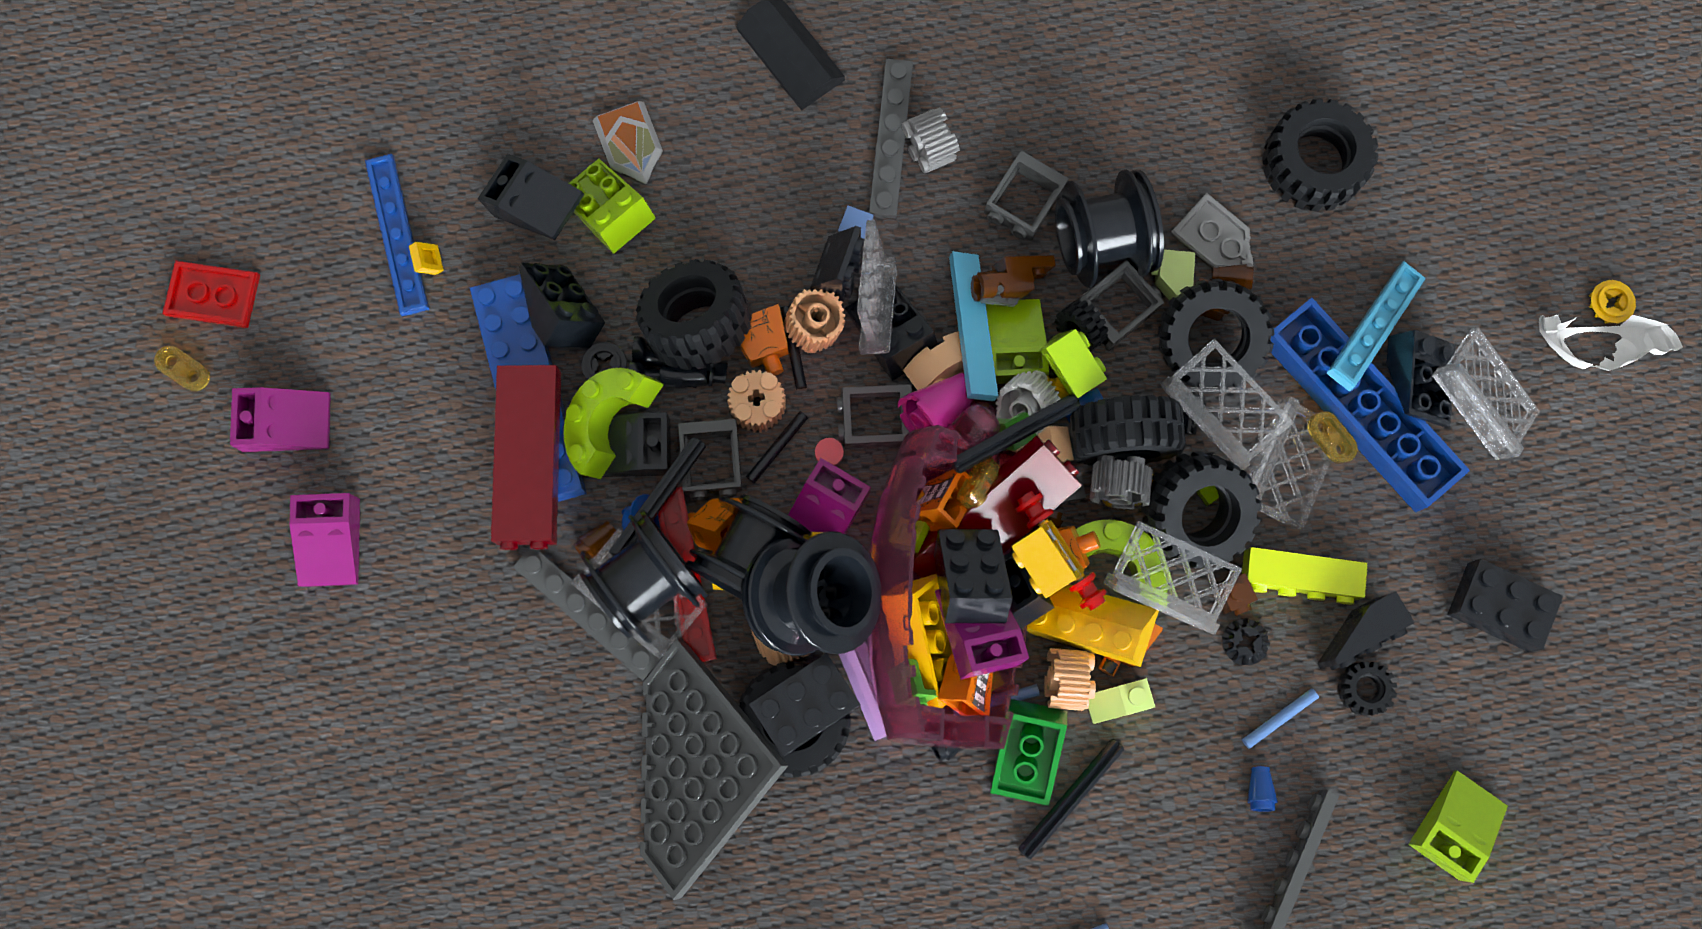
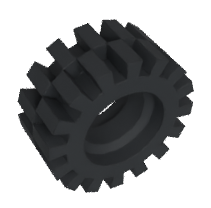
M1077 299L1056 315L1055 323L1058 325L1056 329L1057 332L1061 333L1076 329L1078 333L1083 332L1090 343L1088 349L1092 352L1108 338V327L1104 326L1106 324L1105 319L1099 317L1101 315L1100 311H1094V305L1090 304L1088 306V301L1083 300L1081 302V299Z
M1369 661L1347 667L1344 670L1345 673L1340 675L1339 680H1341V684H1338V690H1341L1339 698L1345 701L1343 705L1346 708H1351V712L1363 716L1378 715V713L1387 711L1386 708L1394 704L1391 701L1392 698L1397 697V693L1393 692V688H1397V682L1392 683L1391 679L1394 676L1392 673L1386 672L1388 668L1378 666L1379 663ZM1363 677H1368L1376 683L1377 693L1371 700L1361 698L1357 692V683Z

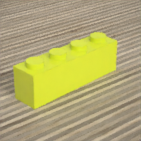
M1254 547L1244 550L1242 574H1246L1254 592L1266 593L1268 588L1278 590V595L1295 597L1297 592L1307 594V599L1319 601L1325 600V596L1336 598V603L1349 605L1354 604L1355 600L1365 598L1367 563Z

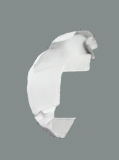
M1542 315L1539 317L1540 333L1549 346L1564 360L1581 369L1597 367L1610 371L1630 364L1648 352L1654 355H1663L1668 351H1677L1683 348L1677 334L1668 324L1632 315L1620 326L1566 328L1573 320L1561 323L1558 315L1552 317H1544ZM1583 332H1609L1619 334L1622 339L1615 343L1617 351L1612 353L1614 361L1605 357L1600 362V366H1593V364L1576 358L1565 344L1564 339Z

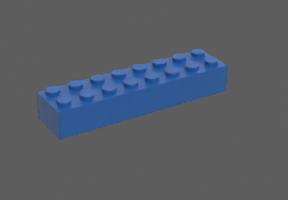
M520 274L470 288L495 390L497 366L553 365L548 346L543 345L532 328ZM562 397L560 398L558 502L587 494L582 475L575 470L566 453L564 445L566 413Z
M1310 298L1274 328L1275 335L1271 336V342L1274 343L1272 355L1415 513L1429 507L1470 471L1426 421L1404 414L1396 389L1372 362L1351 391L1345 389L1327 374V371L1350 338L1313 298Z

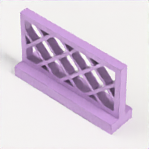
M866 641L853 651L839 654L857 700L861 704V710L874 741L902 730Z

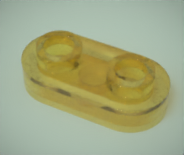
M165 346L156 353L154 358L156 368L182 387L190 391H200L209 383L210 373L208 369L177 347ZM172 358H176V364L174 366H169L170 360ZM195 373H199L198 380L192 382V376Z
M1324 411L1310 417L1307 424L1308 432L1332 462L1340 464L1355 458L1357 443L1334 414ZM1319 423L1323 425L1322 432L1318 428ZM1337 445L1341 448L1340 454L1336 451Z
M992 457L972 467L960 488L957 500L965 508H977L986 501V494L991 484L999 476V465Z

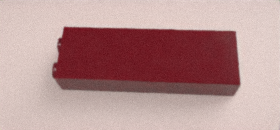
M556 365L497 366L491 541L500 545L502 550H517L518 545H530V549L545 550L548 549V545H557L561 371Z
M1036 435L980 485L956 529L998 530L1004 554L1032 529H1028L1026 526L1029 518L1025 512L1017 513L1015 510L1020 506L1017 500L1030 491H1033L1035 495L1041 492L1043 497L1040 503L1044 509L1054 510L1082 486L1076 477L1079 471L1068 459L1063 463L1057 457L1060 451L1049 439L1044 443ZM928 531L918 553L904 552L908 565L921 578L937 574L933 553L938 531Z

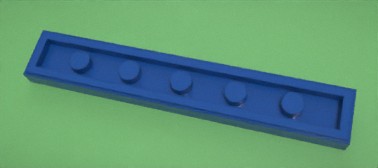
M393 154L365 160L399 313L401 316L430 310L422 275L414 271L409 245L413 244L414 240Z

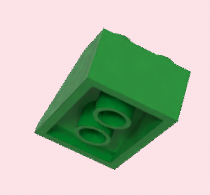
M1009 698L990 793L1049 806L1067 730V710L1048 708V706Z

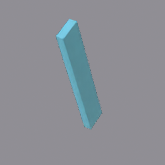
M952 251L949 260L967 398L995 401L998 397L986 304L974 301L971 293L972 276L977 275V272H981L979 255Z
M1403 261L1396 268L1327 371V374L1345 389L1351 391L1363 376L1426 278Z

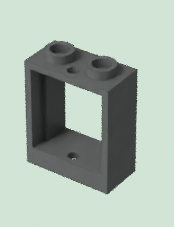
M1020 151L986 203L984 214L987 215L988 220L996 225L1003 224L1011 229V233L1015 237L1022 240L1026 238L1032 241L1062 194L1069 178L1027 153ZM1018 173L1052 192L1032 226L997 206Z
M1125 261L1080 298L1081 302L1083 300L1088 301L1089 306L1096 298L1122 278L1148 307L1119 332L1115 330L1102 314L1099 316L1101 319H1105L1106 324L1104 326L1108 327V338L1102 343L1108 351L1154 315L1164 304L1160 291L1156 287L1150 286L1143 279L1144 277L1139 276L1134 266L1128 261Z
M911 384L842 387V396H837L838 413H843L844 424H838L839 441H845V449L913 446L914 437L907 430L901 418V434L852 436L850 398L899 396L900 400L903 396L912 393ZM902 405L900 406V414L903 413Z
M736 419L678 423L680 453L693 437L703 439L731 436L734 482L692 485L690 469L682 480L685 496H690L691 500H703L708 498V494L719 493V497L737 496L736 492L743 491L739 434Z

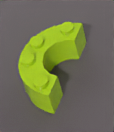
M626 368L607 369L595 374L584 382L571 400L566 410L564 421L566 453L571 464L579 474L597 479L602 478L616 457L610 448L608 440L609 426L613 417L621 408L630 404L649 408L663 387V383Z
M1110 519L1092 521L1076 529L1079 537L1092 531L1098 537L1101 547L1086 553L1088 558L1095 554L1107 553L1117 556L1126 563L1133 579L1131 593L1156 604L1165 601L1169 582L1167 564L1160 548L1148 534L1132 524Z

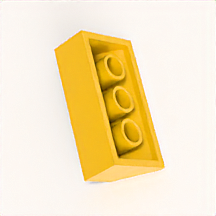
M937 574L897 585L882 595V610L886 615L889 627V640L893 644L896 657L895 666L907 659L917 660L924 689L936 690L937 694L936 698L927 702L928 705L919 710H910L907 707L908 711L941 710L946 705L938 697L947 660L953 652L935 594V590L939 589Z
M1068 584L1049 596L1055 608L1023 627L1030 634L1141 667L1159 610L1106 594L1103 596L1106 601L1091 611L1088 607L1081 609L1079 606L1082 601L1081 596L1078 592H1070L1068 588L1071 585Z

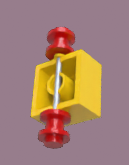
M1030 491L1017 500L1020 506L1015 510L1017 513L1025 512L1029 518L1026 525L1028 529L1038 523L1039 528L1011 546L1014 550L1012 556L1020 568H1026L1031 576L1029 582L1037 594L1042 593L1047 598L1075 580L1076 583L1068 589L1070 592H1078L1081 596L1082 601L1079 604L1081 609L1088 607L1091 611L1106 601L1103 597L1107 593L1106 589H1098L1093 582L1096 577L1094 572L1085 576L1083 567L1053 522L1048 519L1044 520L1053 514L1054 511L1052 509H1044L1040 503L1043 497L1041 492L1035 495L1033 491Z

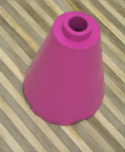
M959 373L909 393L900 398L897 404L898 407L902 405L903 413L900 414V418L912 436L918 441L922 439L928 441L929 443L926 446L933 447L941 442L974 399L967 398L964 373Z

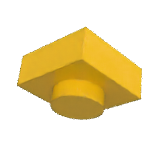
M414 242L409 245L415 272L436 275L444 271L438 245Z

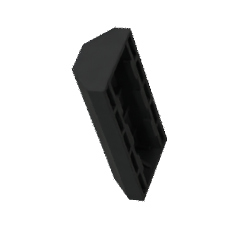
M784 0L759 1L747 10L737 24L738 32L801 111L845 81L843 73Z

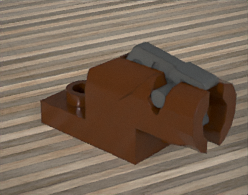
M1054 255L1003 257L992 266V270L977 272V275L972 276L971 293L974 301L1014 307L1019 299H1022L1034 290V279L1045 277L1046 273L1056 266Z

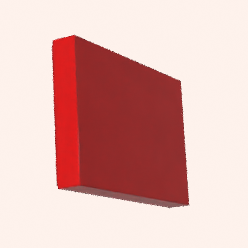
M175 260L162 314L169 317L248 328L260 274L258 272Z

